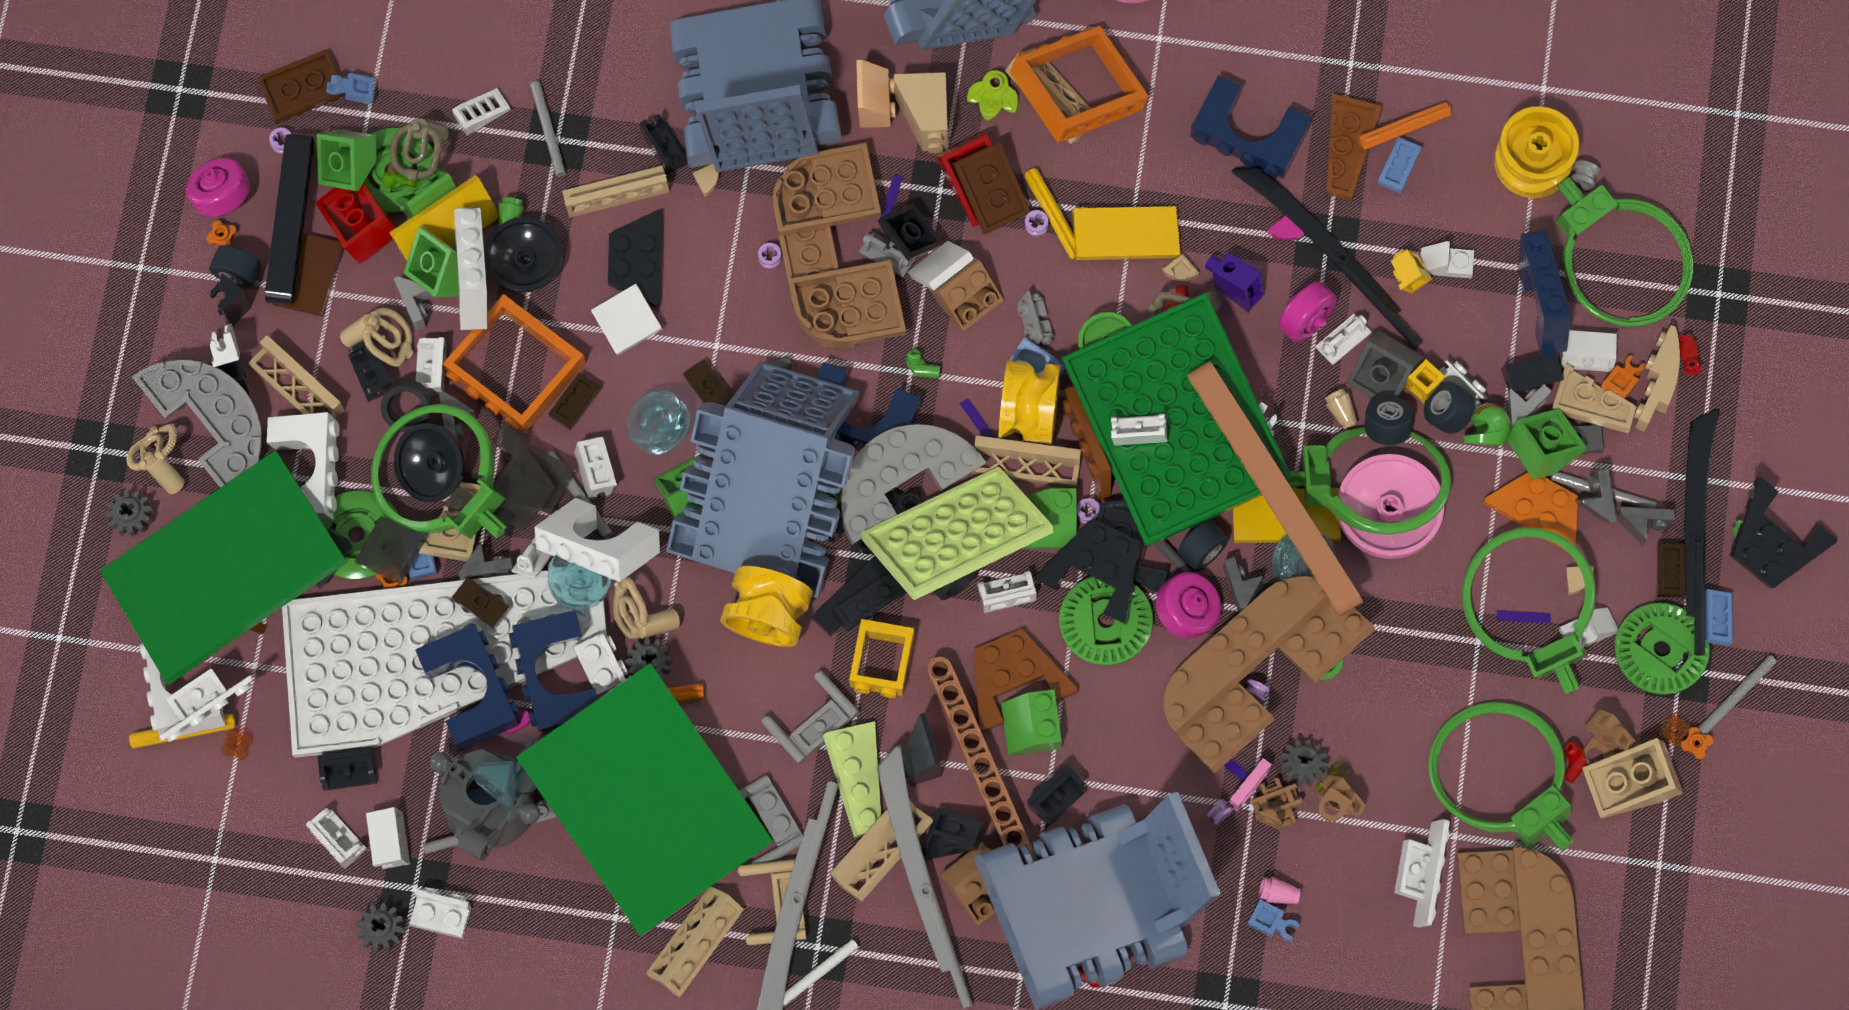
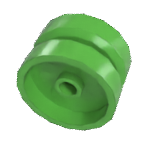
M1102 312L1094 315L1083 324L1079 332V348L1082 349L1131 327L1132 324L1125 317L1114 312Z

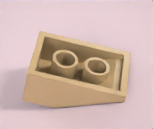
M1658 738L1582 768L1601 819L1654 805L1683 794L1666 744Z

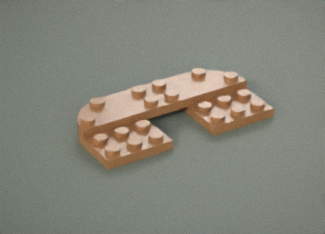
M866 143L819 151L818 155L796 159L787 166V170L775 184L773 208L793 310L798 324L811 339L821 345L834 349H855V344L906 335L891 260L839 269L830 226L881 217Z
M1299 576L1277 582L1262 592L1176 670L1166 687L1164 695L1166 719L1177 737L1215 774L1275 720L1272 714L1239 684L1246 675L1278 648L1316 683L1370 635L1375 628L1355 608L1339 616L1314 577Z
M1527 848L1458 853L1457 863L1464 936L1520 933L1525 982L1522 985L1470 987V1010H1584L1573 893L1562 869L1549 857Z

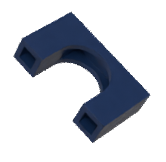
M1218 75L1191 126L1190 137L1201 145L1206 146L1208 144L1217 148V151L1225 156L1232 155L1239 158L1247 166H1261L1264 172L1270 176L1284 179L1311 127L1312 117L1288 107L1277 130L1269 138L1257 142L1243 140L1234 134L1228 123V119L1240 98L1241 85Z
M1547 230L1521 234L1518 274L1523 292L1534 290L1537 310L1535 335L1540 354L1547 355L1566 352L1571 314Z
M823 362L816 378L845 387L848 382V371ZM896 388L882 420L873 426L865 428L854 427L844 421L839 427L835 439L851 444L856 450L860 451L869 441L890 429L914 425L922 406L921 397Z
M576 610L512 625L513 632L508 633L511 648H517L519 658L515 659L518 675H524L526 684L521 685L524 700H530L532 711H528L531 727L536 726L538 732L559 727L598 699L595 688L569 695L550 693L541 686L535 672L536 661L544 650L554 645L581 639L582 634Z
M475 624L415 649L428 680L463 667L475 669L486 678L487 690L483 700L475 708L445 721L458 751L517 727L518 724L515 718L520 716L514 701L508 703L505 694L510 691L504 677L498 679L495 670L499 669L494 654H487L485 646L489 645L483 630L477 631Z

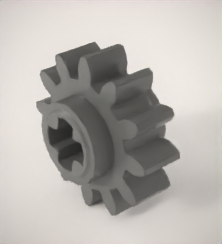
M125 489L124 497L120 498L118 494H114L116 502H107L111 512H106L105 517L107 520H111L108 524L112 530L117 528L120 536H123L127 530L130 536L134 537L135 529L144 533L143 523H152L147 515L154 513L152 507L148 506L150 503L147 497L141 498L138 490L131 496L128 490ZM129 510L133 512L130 516L125 514Z
M647 637L645 638L644 645L635 641V650H627L629 658L625 660V667L630 668L629 677L647 665L646 659H652L651 665L662 681L663 673H671V668L668 665L672 664L673 657L667 656L669 653L668 646L660 648L659 639L654 644H650V640Z
M1298 739L1295 740L1294 747L1287 744L1279 760L1282 763L1280 772H1289L1287 781H1292L1293 778L1297 779L1298 787L1302 785L1303 781H1306L1310 787L1314 779L1321 782L1323 773L1328 768V764L1325 763L1327 754H1319L1320 744L1314 748L1310 747L1311 741L1309 739L1305 742V745H1301Z
M382 903L380 910H377L373 904H370L371 912L369 914L365 911L360 912L364 921H357L355 923L358 928L363 929L356 935L359 939L366 938L363 942L365 948L370 947L373 943L375 952H379L381 945L387 951H390L389 943L393 941L395 944H399L400 941L396 935L405 933L404 929L398 926L404 922L402 916L395 917L397 914L395 907L387 911L386 904ZM377 924L384 925L385 930H376L375 926Z

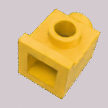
M1407 249L1393 256V260H1391L1395 268L1393 274L1401 283L1398 285L1400 290L1412 294L1432 280L1417 253Z
M1425 360L1408 376L1405 388L1424 404L1446 376L1428 360Z

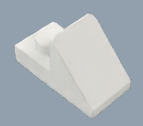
M1449 241L1421 248V260L1430 275L1472 279L1474 250L1449 248Z
M1608 607L1594 609L1591 621L1581 638L1584 647L1618 632L1619 629ZM1577 620L1559 628L1563 638L1577 631V629L1573 628Z

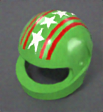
M1485 403L1476 407L1471 417V421L1475 424V431L1472 434L1463 435V443L1504 446L1511 430V420L1507 411L1493 403Z

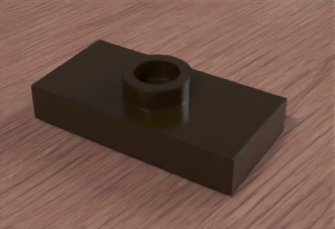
M705 359L683 373V377L702 403L712 402L726 406L732 399L728 390Z
M578 373L548 413L549 417L571 430L600 392L601 387Z
M1658 543L1657 597L1684 598L1685 544Z
M468 577L451 597L452 601L494 630L511 609L505 602Z

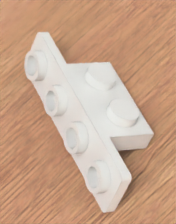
M212 668L166 698V701L180 722L159 735L158 738L160 741L167 739L171 742L183 734L180 730L188 723L193 727L205 719L203 713L212 708L214 711H217L228 703L226 700L228 696L235 692L238 697L251 687L248 683L253 678L249 675L226 690Z
M1446 819L1431 823L1427 845L1410 839L1403 841L1394 893L1417 900L1413 926L1417 928L1430 926L1436 915L1435 904L1441 887L1439 881L1441 869L1445 863V846L1450 835V821Z

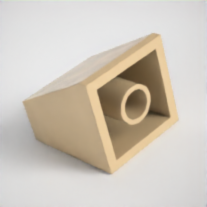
M945 72L894 74L895 100L922 151L940 153L943 150H947L948 126Z

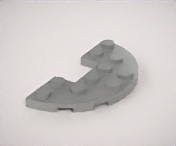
M175 360L157 363L132 376L165 419L187 403L205 425L218 444L200 457L198 461L220 488L259 462L262 449L260 419L247 392L230 375L202 362Z
M905 425L890 429L876 436L854 457L847 484L844 488H841V519L848 539L853 545L862 539L861 532L896 516L897 514L885 494L925 469L928 470L939 490L942 491L985 465L986 461L965 439L936 426Z

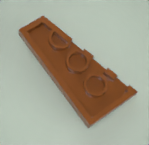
M1332 93L1327 195L1348 201L1353 200L1369 149L1364 150L1359 145V137L1376 129L1382 112L1381 105Z
M1075 387L1064 389V400L1061 401L1062 410L1065 416L1068 415L1070 418L1072 433L1077 437L1081 453L1085 458L1100 500L1111 498V468Z

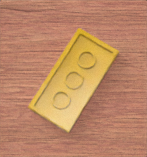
M476 175L390 232L406 262L418 227L423 226L452 249L455 248L454 209L481 208L482 229L499 218L498 210Z
M1176 206L1073 208L1072 217L1076 260L1177 258L1180 256Z
M1304 488L1292 489L1326 542L1341 541V527L1338 518L1326 507L1306 508ZM1331 488L1332 498L1336 495L1338 496L1339 488ZM1263 496L1233 508L1234 543L1292 542Z

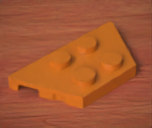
M1527 472L1485 498L1484 505L1524 528H1540L1555 532L1576 546L1578 504L1575 500H1578V496L1546 477L1533 480ZM1551 542L1552 544H1554V545L1558 546L1559 548L1563 549L1561 546L1557 545L1556 543Z

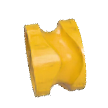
M1542 106L1529 107L1515 113L1505 124L1495 151L1494 166L1501 183L1514 194L1526 198H1543L1556 193L1559 190L1557 186L1569 178L1578 155L1579 137L1577 131L1565 115L1551 108Z
M1007 360L1001 399L999 438L1007 437L1014 433L1015 430H1018L1023 436V441L1052 444L1061 365L1046 364L1043 371L1035 373L1034 368L1026 361Z
M755 566L738 567L732 581V587L739 592V598L736 603L725 604L720 619L721 623L729 630L754 641L781 647L797 645L802 627L795 620L807 611L813 591L803 582L774 570Z

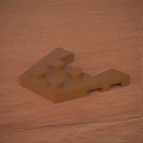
M1023 629L973 649L981 733L1004 724L994 698L1039 679L1045 678L1049 689H1055L1056 702L1078 693L1077 687Z

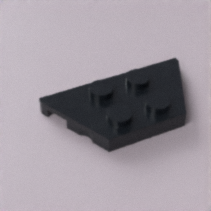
M656 211L609 233L608 285L619 291H624L636 284L645 300L655 308H660L662 211Z

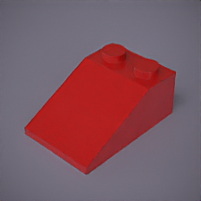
M979 133L935 155L947 182L973 227L979 224L952 163L991 145L990 139L985 133Z
M365 182L356 191L334 187L315 202L343 248L359 264L363 263L393 239L390 232L396 229L397 226Z

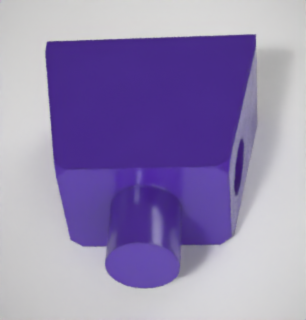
M1227 254L1222 260L1214 255L1207 260L1205 268L1213 273L1215 287L1249 313L1265 294L1261 271L1232 254Z

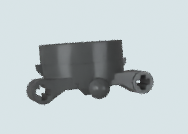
M529 742L525 746L524 750L532 746L535 742ZM481 749L463 756L459 755L451 761L450 757L444 752L434 753L430 758L429 765L434 772L443 773L440 781V801L449 828L456 838L459 839L458 847L483 861L488 857L492 849L500 848L516 841L526 832L531 824L539 820L540 809L536 805L533 792L536 786L517 761L515 755L509 757L493 753L490 750ZM483 775L497 777L503 783L501 797L489 805L476 804L467 796L470 783Z

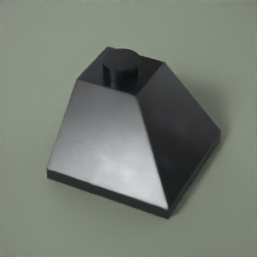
M913 203L884 215L877 220L889 240L908 261L933 251L944 244Z
M925 713L919 715L902 753L905 779H909L910 786L942 777L941 763Z

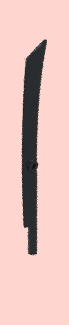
M1261 166L1237 168L1231 171L1299 227L1414 349H1417L1423 343L1397 316L1401 310L1367 271L1309 211L1272 176L1265 173Z
M1714 409L1690 421L1684 517L1686 616L1694 617V655L1696 656L1705 655L1706 500L1710 459L1720 414L1719 409Z

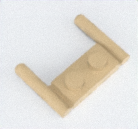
M795 859L739 866L738 874L740 876L771 873L777 922ZM803 911L795 940L806 939ZM774 932L747 935L746 943L748 945L772 943Z

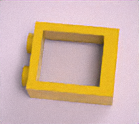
M861 619L849 678L850 687L854 688V691L863 694H869L870 691L880 692V695L886 698L903 696L915 637L914 628ZM866 638L904 644L897 682L859 675Z

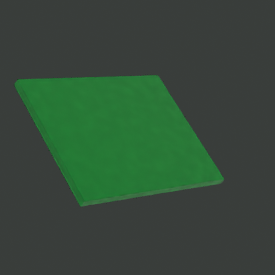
M1207 293L1062 357V361L1146 547L1262 496L1187 377V374L1209 361L1215 367L1287 482H1293L1292 476ZM1159 414L1166 415L1168 442L1114 445L1111 438V431H1113L1111 417L1125 418L1155 416Z
M275 450L105 566L100 572L164 681L170 685L346 564L347 560L284 461Z
M651 663L515 757L639 936L648 932L774 842Z

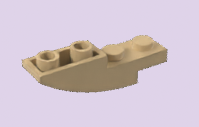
M1672 325L1667 333L1662 331L1656 346L1660 347L1657 356L1651 354L1645 367L1650 370L1646 379L1651 381L1644 394L1649 398L1645 405L1640 403L1634 415V418L1638 419L1635 428L1643 432L1646 431L1655 410L1666 413L1675 390L1679 372L1680 349L1677 330Z

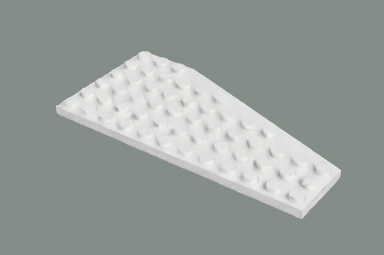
M583 567L540 571L535 579L520 574L471 579L511 608L495 630L452 601L451 597L464 580L290 601L282 607L293 757L375 749L482 701L486 694L487 681L480 672L472 668L463 667L428 680L415 651L419 647L475 624L478 632L484 631L489 645L485 646L487 654H494L499 669L495 670L498 679L504 677L508 688L525 681L523 674L518 675L515 659L519 658L517 648H511L508 633L513 632L512 625L576 610L582 634L581 639L554 645L544 650L536 661V676L577 658L572 646L601 632L607 637L601 574Z

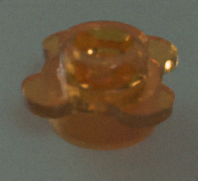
M1671 715L1667 718L1665 727L1659 730V735L1663 739L1667 738L1675 747H1680L1684 737L1689 734L1688 731L1691 726L1677 716ZM1673 729H1677L1678 732L1674 733Z
M233 730L229 731L226 734L224 745L221 747V753L224 756L232 755L237 760H243L247 756L246 749L252 743L249 735L242 736ZM235 743L239 744L237 748L234 747Z

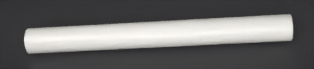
M853 939L789 988L784 994L783 1007L859 948L857 943Z

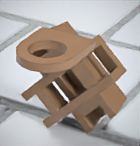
M1599 710L1584 727L1593 734L1583 750L1586 766L1593 764L1587 757L1588 752L1592 749L1600 750L1603 759H1606L1616 753L1618 748L1625 751L1632 748L1635 739L1614 714Z
M1329 774L1321 783L1324 788L1317 795L1321 799L1319 803L1320 815L1327 821H1337L1344 814H1352L1359 818L1366 806L1365 803L1342 777ZM1327 803L1326 807L1328 809L1339 812L1336 815H1329L1325 812L1324 805Z
M1279 778L1275 779V783L1264 786V783L1260 784L1262 796L1250 800L1256 813L1255 820L1276 828V830L1296 823L1297 821L1292 809L1301 806L1303 803L1302 798L1299 799L1295 791L1297 788L1296 784L1283 788Z

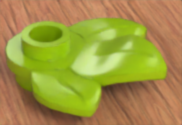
M999 70L989 71L984 76L983 81L974 83L968 91L967 101L979 103L980 112L986 121L993 119L1001 111V108L1010 113H1015L1017 110V93L1008 86L1006 75ZM992 79H999L1000 85L992 87L990 84Z

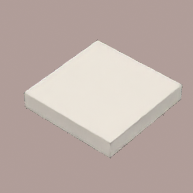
M947 241L909 270L908 273L913 280L935 290L973 261L974 258L969 251Z
M636 284L591 310L617 356L663 330Z

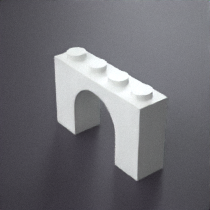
M481 208L454 209L461 330L487 329V288Z
M328 412L269 417L267 443L276 451L292 449L313 450L316 459L314 473L310 480L300 488L321 521H333L334 512L337 509L334 489L338 484L335 462L339 458L336 446V437L340 433L339 423Z
M574 498L535 526L536 549L619 582L660 553L659 530L639 522L611 539H585L584 537L597 529L596 506Z
M140 644L142 658L147 660V667L143 668L146 683H150L151 691H147L148 703L150 707L154 708V715L150 716L153 731H158L159 735L179 723L180 720L166 701V698L172 695L166 691V682L144 645ZM223 707L217 711H214L212 708L203 713L205 716L204 720L193 727L190 723L182 727L180 730L183 734L181 735L226 726Z

